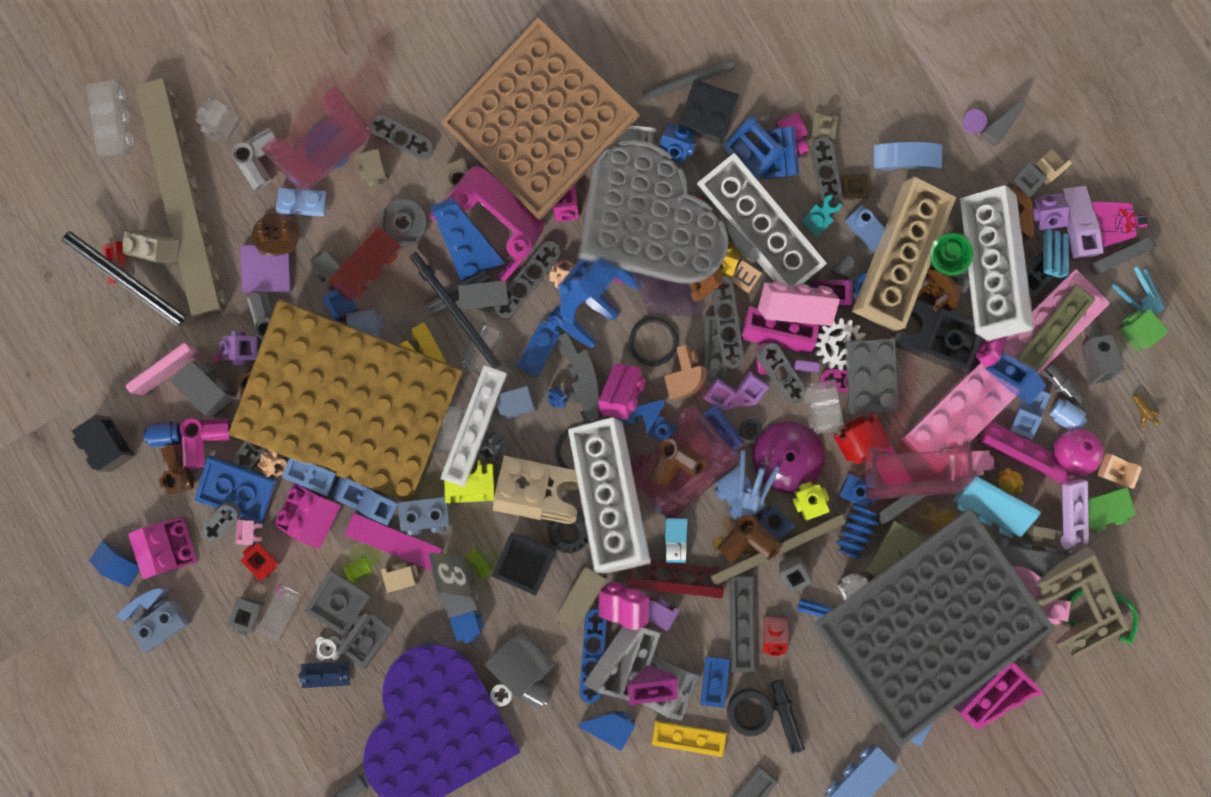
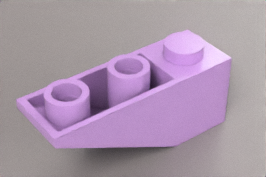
M1080 186L1061 189L1070 206L1067 231L1072 260L1095 257L1102 254L1103 246L1100 228L1087 187Z

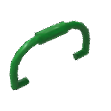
M1082 589L1077 590L1069 597L1068 601L1071 602L1070 609L1074 601L1084 594ZM1112 591L1116 602L1125 604L1130 609L1133 617L1129 637L1120 635L1119 641L1133 644L1139 624L1137 609L1121 593ZM1068 618V621L1061 620L1063 623L1072 626L1076 623V620Z

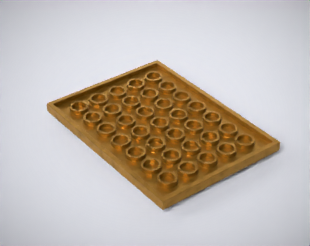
M279 299L228 435L302 463H312L336 473L337 476L348 478L358 484L403 501H412L463 370Z

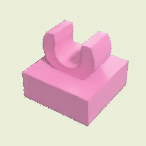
M237 520L235 544L253 545V542L262 541L261 537L253 535V531L256 528H263V525L250 520Z

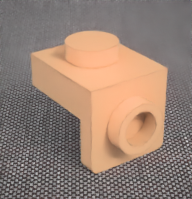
M1106 453L1097 476L1116 485L1133 489L1142 467Z

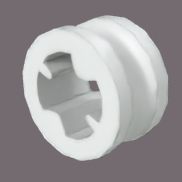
M503 683L495 685L490 693L492 702L498 706L507 705L513 696L512 692ZM500 688L505 689V693L508 692V697H504L503 701H499L498 696L495 697V692H499Z

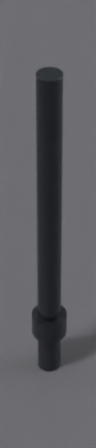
M418 252L411 254L409 258L418 268V274L421 278L430 284L493 369L498 368L501 365L500 361L436 278V272L433 268L424 262Z

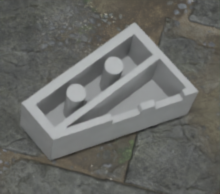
M622 626L583 685L596 692L629 701L628 682L647 665H650L661 633L645 626L639 630Z

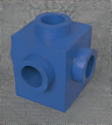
M667 123L659 147L672 156V161L684 164L686 156H692L696 142L692 141L695 132L683 126Z

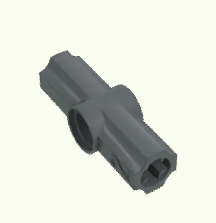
M267 292L254 294L247 298L255 325L254 332L259 338L260 345H262L265 337L262 333V328L265 324L270 323L273 315V309Z

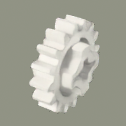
M838 318L836 324L833 322V326L829 325L826 327L821 325L820 327L823 332L822 334L818 333L817 337L820 339L815 345L819 347L815 354L817 356L823 355L820 362L825 364L829 361V368L833 369L836 364L838 370H843V365H846V358H841L846 354V345L838 347L836 342L837 340L843 343L851 341L850 337L852 334L855 340H861L865 333L857 332L860 326L856 324L851 327L852 320L849 319L844 324L843 318ZM839 329L838 333L829 335L833 330ZM825 343H828V345H829V348H830L829 354H830V356L828 355V353H827V351H826Z

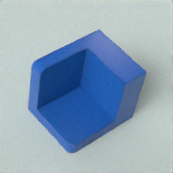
M344 286L322 297L331 316L336 321L345 318L347 313L358 311L352 296Z

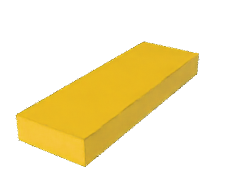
M655 720L651 745L723 757L727 732Z

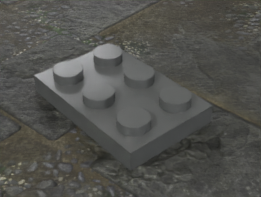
M895 338L845 341L849 413L898 410Z

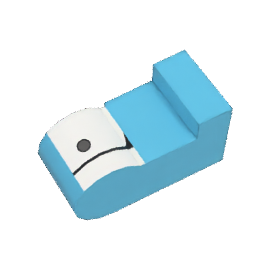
M665 518L666 563H686L687 518Z

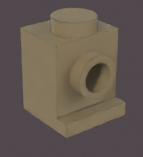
M378 149L355 155L359 164L362 163L359 166L362 180L366 179L369 188L380 187L384 181H388L382 155Z

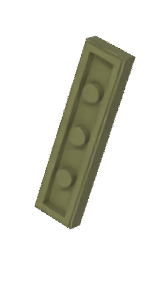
M1077 284L1074 285L1016 360L1038 373L1096 299Z

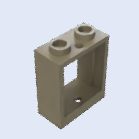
M586 565L555 617L559 620L557 624L567 631H570L571 628L577 630L607 577L599 572H595L594 569Z

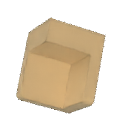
M1050 150L1033 166L1047 178L1044 181L1046 186L1066 170L1072 162L1070 160L1064 162L1054 150Z

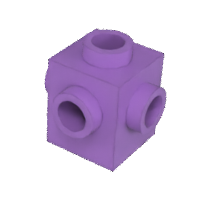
M1063 193L1034 197L1032 207L1033 222H1036L1039 230L1068 226L1070 206Z
M231 331V336H222L220 343L222 360H231V365H246V360H256L257 336H245V331Z

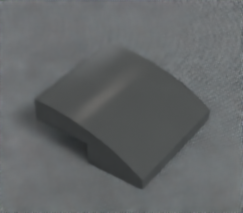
M521 631L502 646L484 665L516 698L520 699L536 681L539 682L551 670L555 663Z

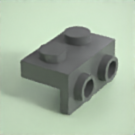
M372 612L361 613L356 618L353 624L355 627L350 634L346 633L339 642L341 646L337 650L340 654L348 656L363 669L368 667L394 631L392 627Z

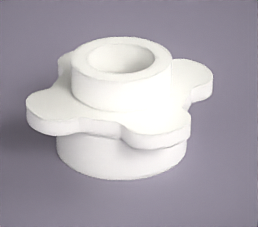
M332 636L331 638L319 637L316 639V657L318 660L323 661L329 658L337 660L340 657V653L337 651L340 640L337 636Z

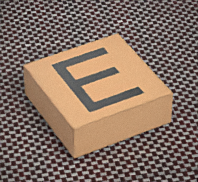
M742 260L733 273L731 280L735 286L749 294L762 273Z

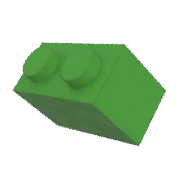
M1150 309L1129 313L1120 321L1123 325L1117 329L1136 351L1152 347L1169 332Z
M1120 487L1088 497L1089 530L1092 529V532L1107 529L1106 525L1115 522V525L1130 522L1129 517L1136 516L1127 487Z

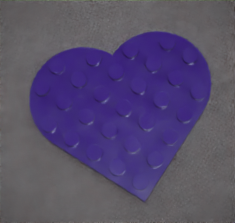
M427 643L406 650L389 667L382 690L383 705L387 717L376 725L368 737L364 749L363 767L370 786L380 797H444L521 753L470 661L452 647L437 643Z

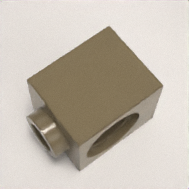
M464 158L441 166L450 191L455 186L453 183L454 178L457 175H465L468 171Z

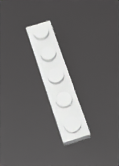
M483 366L441 479L465 487L497 404L499 394L505 383L507 373Z

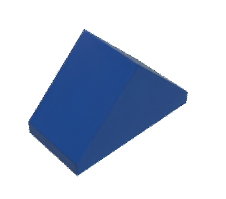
M105 541L100 543L89 559V562L102 576L126 587H130L140 572L138 563Z

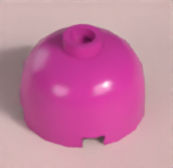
M1085 429L1069 430L1060 435L1053 445V460L1058 469L1065 475L1079 476L1078 478L1093 473L1101 464L1104 455L1103 446L1099 438L1091 431Z

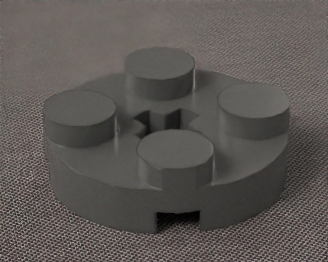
M397 199L382 210L379 217V228L384 238L394 246L410 247L419 243L425 235L427 218L422 208L414 201ZM402 217H406V221L410 222L409 226H406L405 229H401L397 225V221H401Z

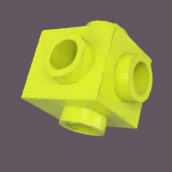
M812 481L798 486L799 491L794 492L796 498L792 500L796 511H801L805 520L830 512L826 503L829 501V497L825 487L820 488L819 484L813 485ZM813 496L814 501L809 504L808 498Z

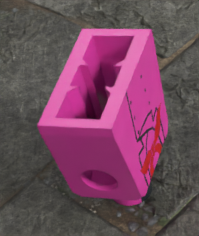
M1092 203L1100 228L1103 248L1135 238L1137 235L1136 228L1147 227L1148 219L1146 213L1134 214L1131 203Z

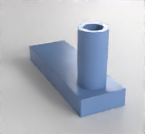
M862 205L844 222L875 254L885 228L873 216V213Z

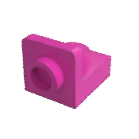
M575 184L553 207L555 221L569 222L579 219Z

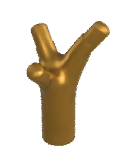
M1141 393L1133 397L1132 399L1141 414L1140 427H1145L1147 419L1151 420L1156 426H1159L1160 422L1156 418L1159 416V413L1153 411L1148 406Z

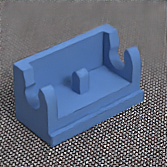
M292 458L289 459L282 475L284 479L329 497L332 485L337 480L336 473L312 463H302Z

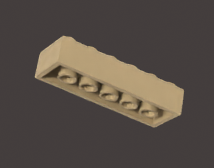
M916 177L903 182L852 312L892 331L906 327L931 263V246L942 235L956 197Z

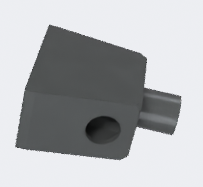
M1100 325L1090 326L1086 328L1088 341L1082 346L1089 383L1092 385L1114 380L1125 370L1114 337L1111 334L1103 336Z

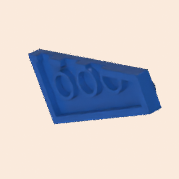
M454 198L430 206L461 280L474 276L483 270L487 271L505 264L501 254L483 236L481 230L477 225H474L470 217Z

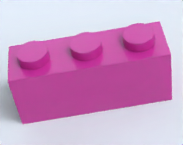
M749 307L744 317L741 339L760 344L765 342L774 343L779 348L811 354L817 342L819 324L769 320L762 316L758 308Z

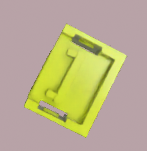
M477 460L478 468L475 473L469 474L465 487L444 480L445 503L494 501L496 492L495 464L482 465L481 460Z

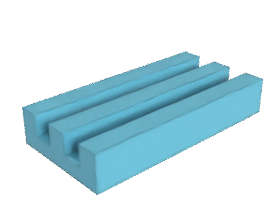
M1046 229L1043 232V273L1062 279L1069 276V234L1064 233L1060 235L1059 231L1052 233V229ZM1052 240H1054V251H1053V252H1052ZM1052 260H1054V270L1052 269Z

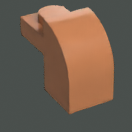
M687 345L676 348L682 371L664 376L669 397L672 400H679L696 394L701 390L706 381V367H696V363H698L696 351Z

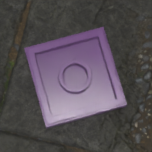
M254 245L240 246L243 294L291 292L290 254L267 256L261 255Z

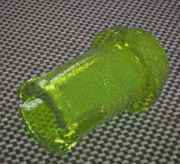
M476 548L464 558L477 571L478 577L481 576L485 579L494 571L491 567L493 564H489Z

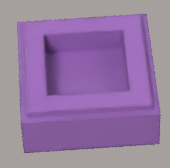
M804 360L793 362L794 371L819 372V362Z

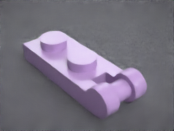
M1078 479L1062 484L1064 535L1060 541L1064 549L1074 548L1076 544L1081 546L1089 541L1088 481Z

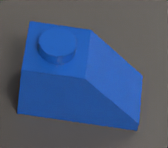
M1002 352L1000 359L995 364L986 367V371L1004 387L1029 404L1046 387L1035 370Z
M623 710L619 713L610 711L582 719L579 723V728L622 751L635 727V722L632 721L633 716Z

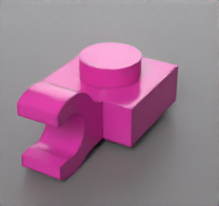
M797 112L777 121V128H787L789 126L795 128L797 155L801 157L807 154L809 148L803 137L807 136L808 132L799 113Z

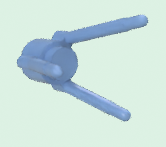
M741 450L739 492L737 495V499L741 500L739 506L758 511L759 506L763 505L764 498L780 467H775L762 492L759 491L765 472L763 468L759 471L754 488H747L746 492H744L745 450Z

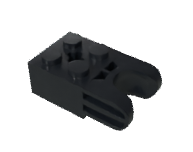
M916 299L910 315L918 320L920 330L912 335L902 332L892 334L891 337L895 338V347L965 375L971 368L983 338L976 333L975 321L942 308L935 312L932 309V305ZM951 338L956 339L955 343L958 345L952 346L949 340Z

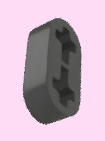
M228 501L216 510L202 527V534L206 540L216 542L227 533L241 516V509L238 504ZM230 509L233 513L225 520L222 517ZM218 523L220 527L216 533H211L212 527Z

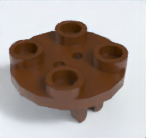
M274 213L258 220L253 227L251 235L253 244L261 255L280 256L294 252L300 232L298 224L292 217L286 214Z
M935 267L928 268L918 296L924 293L926 299L933 305L932 309L935 312L941 308L952 311L959 305V294L962 293V287L957 281H953L949 275L939 272Z

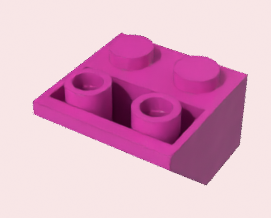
M294 483L287 494V499L281 511L277 515L274 526L297 541L320 549L341 505L311 489Z
M184 517L143 527L128 534L142 579L198 562Z

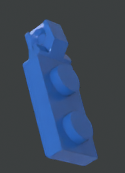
M551 319L548 322L542 320L516 365L537 378L562 331Z

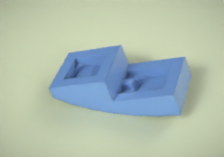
M1043 390L1031 404L1021 399L1010 431L1033 440L1042 420L1041 415L1051 394Z
M161 587L139 596L123 608L117 617L126 622L131 620L142 606L147 610L152 609L169 589Z

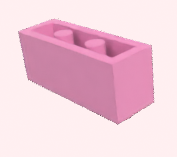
M775 281L773 284L764 283L758 310L765 319L833 326L840 299L831 288L826 286L810 288L805 284L790 286L784 282Z

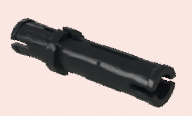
M780 679L779 682L775 680L768 684L775 703L773 707L780 717L790 753H799L806 748L791 705L793 703L788 698L783 679Z

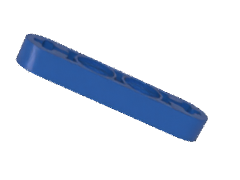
M598 608L589 610L585 617L579 693L581 699L586 703L598 701L601 693L597 692V694H593L592 698H587L588 695L583 693V690L588 689L587 686L583 685L584 677L588 678L590 675L586 672L585 665L589 661L598 663L604 654L607 620L603 618V622L598 623L597 631L603 630L602 635L596 632L587 633V629L593 630V622L589 621V617H593L594 613H599ZM591 637L599 638L601 641L600 648L597 650L589 649L587 646L588 639Z

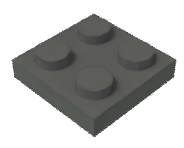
M330 570L304 612L344 636L350 631L354 621L360 615L372 595L333 570Z

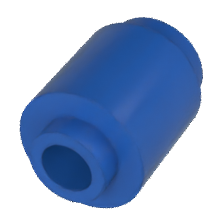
M172 421L148 424L147 429H144L143 432L144 441L146 444L149 443L151 448L175 445L176 442H181L180 425Z

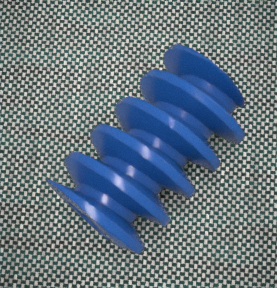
M853 505L852 508L857 514L848 515L853 523L845 522L844 526L849 531H841L840 535L844 540H836V544L840 547V549H837L838 551L861 560L862 557L857 551H866V548L861 543H870L866 533H875L870 525L879 524L874 518L878 515L860 506Z

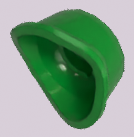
M947 233L937 238L932 244L930 260L939 272L946 275H958L966 271L971 265L973 248L965 236L957 233Z

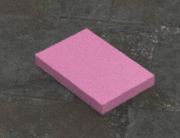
M183 343L127 383L125 387L132 394L144 396L184 367L190 360L192 361L198 357L201 352L197 347Z

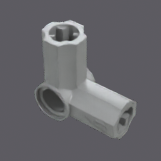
M270 128L260 132L244 143L236 144L232 149L233 159L254 191L265 187L272 181L259 160L280 147ZM240 151H250L249 158L244 161L239 160L238 154Z

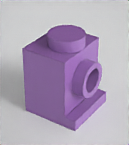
M658 597L655 601L649 598L648 620L668 631L679 612V608L674 606L673 610L669 609L671 604Z

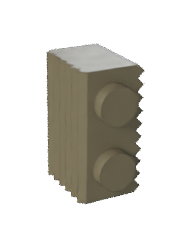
M148 230L125 231L122 252L126 255L156 263L176 262L178 259L179 239Z

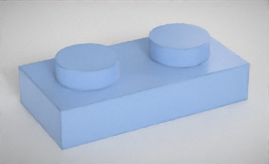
M279 188L276 211L280 214L325 216L327 192Z

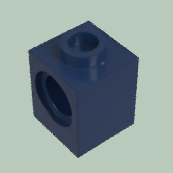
M766 505L757 514L759 517L757 522L778 541H781L795 527L775 505H772L770 508ZM772 515H776L780 519V525L776 529H771L767 523L768 518Z

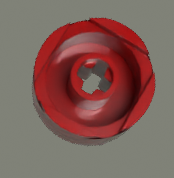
M875 412L868 413L870 418L864 419L863 416H860L839 428L841 432L839 435L836 433L832 435L846 461H853L855 464H859L868 458L867 454L873 451L880 452L889 446L887 442L889 437Z

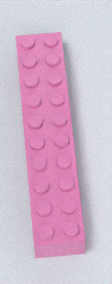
M1075 269L1069 272V276L1065 279H1061L1031 309L1034 330L1007 336L1003 352L1016 359L1073 286L1077 284L1096 300L1038 371L1037 374H1039L1110 302ZM978 361L900 439L933 472H940L1016 395L986 371V366Z

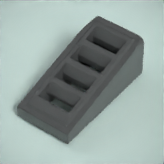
M1023 100L1017 102L986 128L980 137L993 146H997L1026 105V102Z

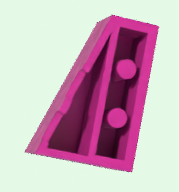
M1012 662L953 708L970 725L978 730L1000 718L1008 710L1014 707L1018 708L1024 704L1023 702L1034 696L1038 697L1044 692Z

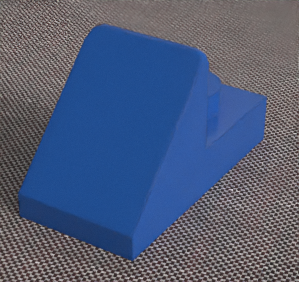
M664 400L637 406L635 411H631L627 420L618 418V420L624 421L625 425L639 422L638 417L642 416L648 434L664 406Z

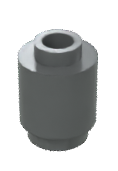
M536 681L520 699L539 709L541 705L546 707L552 694L548 692L550 687Z

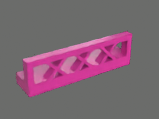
M992 421L984 428L978 440V443L1061 485L1074 480L1058 469L1053 460V452Z

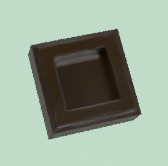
M867 174L842 176L843 200L868 198Z

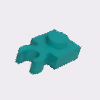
M832 193L825 198L823 207L817 203L801 220V223L817 237L835 220L831 213L839 211L843 206L842 202L836 207L831 206L830 199L834 196Z

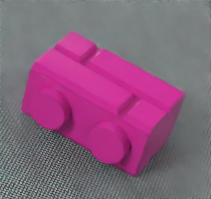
M617 363L613 365L598 401L603 415L616 416L617 418L627 420L631 411L636 410L638 405L637 396L639 392L644 391L646 383L639 367H627Z

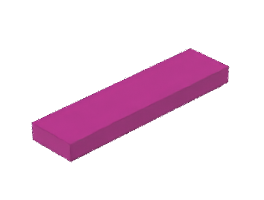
M353 513L344 534L431 571L429 554L433 552L441 554L443 550L440 547L357 513Z

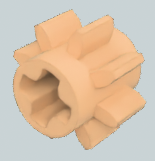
M560 261L557 263V266L553 265L549 281H555L554 285L558 289V285L572 270L574 264L569 261Z
M267 450L261 454L258 466L268 478L271 475L279 478V476L283 475L289 459L284 455Z

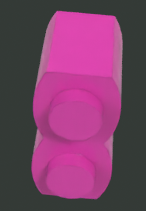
M610 582L599 591V615L608 621L619 622L624 627L639 630L648 624L649 597L640 590H629L619 582Z

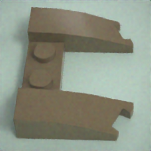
M1088 547L1062 561L1038 581V586L1041 587V596L1036 598V602L1040 607L1078 587H1081L1093 614L1076 624L1055 641L1060 649L1065 645L1072 648L1071 655L1074 658L1129 630L1097 558Z

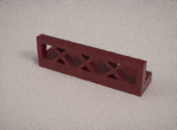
M650 560V563L644 564L649 573L643 578L632 577L633 567L628 568L626 588L723 599V582L719 583L718 587L707 586L702 579L707 573L715 572L721 568ZM648 565H654L657 567L651 570ZM662 566L668 567L674 574L666 581L659 580L654 574ZM672 568H680V570L675 573ZM685 569L692 570L697 576L690 584L683 583L678 577ZM695 570L705 572L699 576V574ZM650 575H653V577H654L656 580L647 579V578H648ZM675 577H676V578L678 579V581H679V582H670V581L673 580ZM700 580L703 585H696L695 583Z

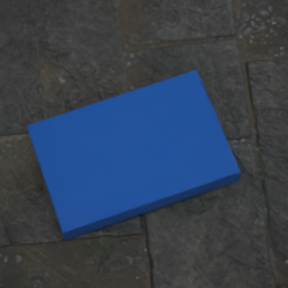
M209 455L194 500L217 509L225 502H234L241 509V518L263 524L277 479L273 477L268 478L262 473ZM229 509L228 511H226V512H228V513H230V514L233 513L230 509Z

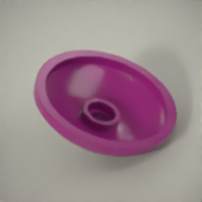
M780 422L768 427L758 437L753 448L752 461L757 476L761 468L765 470L762 479L765 485L775 467L779 466L780 469L770 488L782 493H794L799 491L798 486L811 481L814 483L817 480L824 465V450L818 436L807 426L797 422ZM789 452L794 454V460L791 462L786 460V454Z

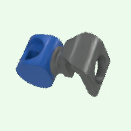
M846 255L830 272L832 274L845 275L844 278L846 280H852V293L858 297L866 273H858L854 259L850 255Z

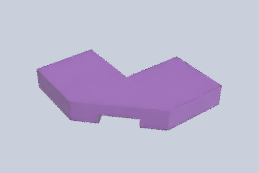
M749 371L736 390L716 377L702 396L703 399L712 405L716 404L720 410L725 411L739 406L756 405L770 385Z

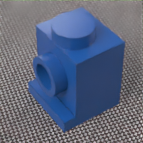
M847 474L837 496L866 508L868 504L872 505L876 499L877 492L874 491L876 486L851 474ZM859 487L864 490V494L861 497L856 494V490Z

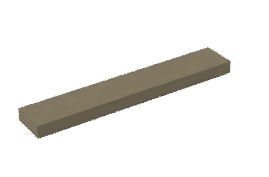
M837 513L782 539L780 542L783 546L776 556L845 524L846 521L843 514ZM757 551L709 574V577L714 584H719L767 561V559Z

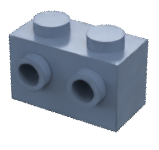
M445 497L398 503L401 531H407V535L422 534V529L431 528V533L446 531L445 526H451L449 503H445Z
M164 599L153 607L155 611L147 616L144 613L133 621L135 625L129 631L144 653L152 651L190 624V621L175 600L167 602Z

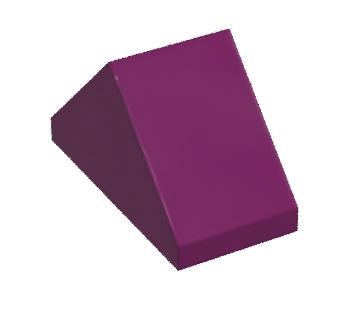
M811 280V288H818L819 286L831 288L840 299L838 305H852V280Z
M647 665L628 682L629 705L678 699L677 677Z

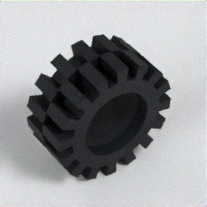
M577 511L576 521L573 522L577 525L579 534L572 541H566L560 535V528L564 523L550 521L547 534L550 543L556 550L570 554L580 551L588 543L589 537L585 516Z

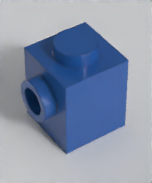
M475 610L450 618L456 640H463L464 644L477 640V635L481 634V628L484 627L481 614H476Z

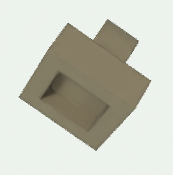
M814 113L810 138L827 137L834 141L838 116Z

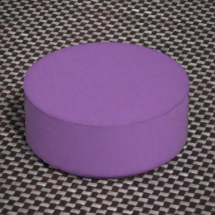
M978 109L968 111L962 119V126L969 134H978L987 125L985 113Z

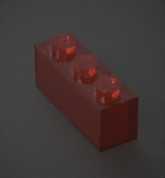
M378 227L332 275L328 283L348 301L354 296L359 298L368 289L365 284L369 280L374 282L383 273L380 268L384 264L389 266L398 257L395 252L400 245Z

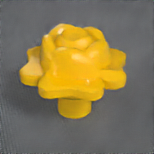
M1010 468L998 473L1000 477L998 484L1003 492L1009 493L1011 496L1022 492L1021 486L1023 481L1020 473L1012 472Z

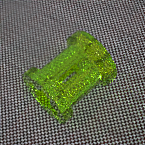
M362 554L360 559L350 564L345 563L342 565L347 578L352 584L356 582L357 578L367 573H374L373 567L365 554Z

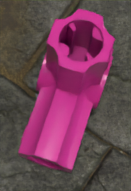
M190 418L181 424L184 468L193 469L205 466L204 441L230 440L231 435H228L231 428L230 419L196 420ZM193 426L199 427V431L195 436H188L189 428Z

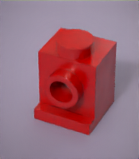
M262 543L249 545L242 552L244 557L240 560L259 581L265 580L281 564ZM259 555H262L264 557L263 564H259L257 562V557Z

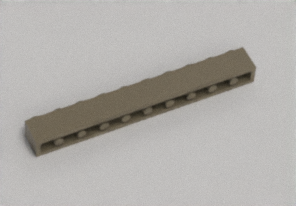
M163 78L137 84L135 88L172 237L179 239L178 263L191 315L201 317L225 311L223 304H226V297L224 291L220 290L218 281L221 280L218 268L214 267L212 258H215L212 244H208L206 236L209 235V228L206 221L202 220L203 204L201 199L196 196L195 189H198V184L195 176L191 175L190 167L192 166L190 154L185 151L184 144L187 143L183 129L180 130L178 121H181V115L178 107H174L173 98H176L172 84H169Z

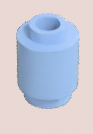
M1058 399L1049 412V415L1053 417L1055 422L1068 430L1082 429L1087 422L1085 418L1086 412L1068 400Z

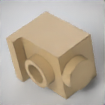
M406 562L394 565L391 572L389 567L381 569L387 593L418 584L417 579L420 578L416 564L408 567Z

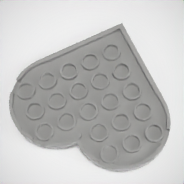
M628 140L618 142L616 146L606 149L598 158L591 177L579 258L594 262L602 258L610 262L614 267L673 282L694 283L710 277L720 267L727 254L728 235L723 222L719 221L713 214V209L704 201L687 194V182L682 169H678L671 160L672 156L662 148L644 141Z

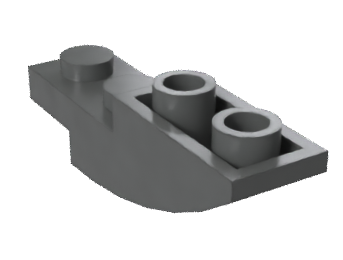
M566 332L558 336L560 342L557 343V346L562 356H568L571 364L567 366L573 378L577 376L579 378L578 381L571 383L573 389L569 392L575 404L581 403L584 410L580 414L585 424L598 421L599 393L594 368L587 350L577 354Z

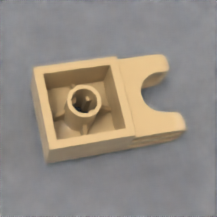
M504 456L494 496L493 511L537 520L542 518L571 524L576 521L577 511L573 505L561 501L557 494L563 490H579L576 470Z

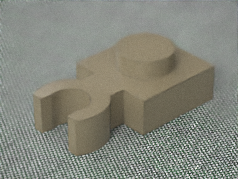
M1030 526L1024 534L1031 535L1030 540L1045 543V538L1060 541L1064 531Z

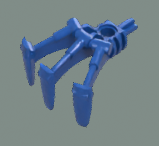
M581 258V261L579 260L558 285L561 307L557 305L548 317L555 325L562 328L572 337L593 348L597 342L575 320L579 304L584 302L606 318L615 320L619 313L602 293L615 277L638 291L643 287L644 283L634 271L614 267L605 259L599 258L594 262Z

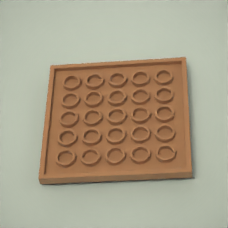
M537 18L440 123L529 211L541 220L592 167L606 149H609L640 115L541 19Z

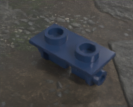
M349 661L301 664V672L298 675L299 682L302 683V688L350 685Z

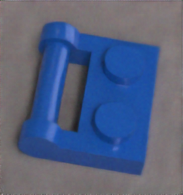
M755 116L749 117L724 146L730 155L733 153L737 155L757 180L786 151V148L781 143L778 144L759 125V120ZM750 131H753L771 150L767 155L747 135Z

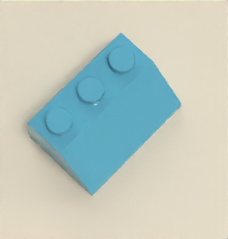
M976 476L965 477L952 501L958 505L956 509L964 512L967 509H971L975 515L979 516L978 520L989 527L994 524L1000 528L999 533L1011 539L1013 536L1021 537L1040 514V511Z

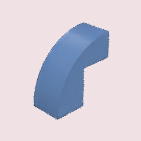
M897 142L874 145V169L890 171L908 168L928 171L942 168V144Z
M340 476L330 493V496L335 500L353 507L367 517L385 525H388L398 506V503L386 496Z

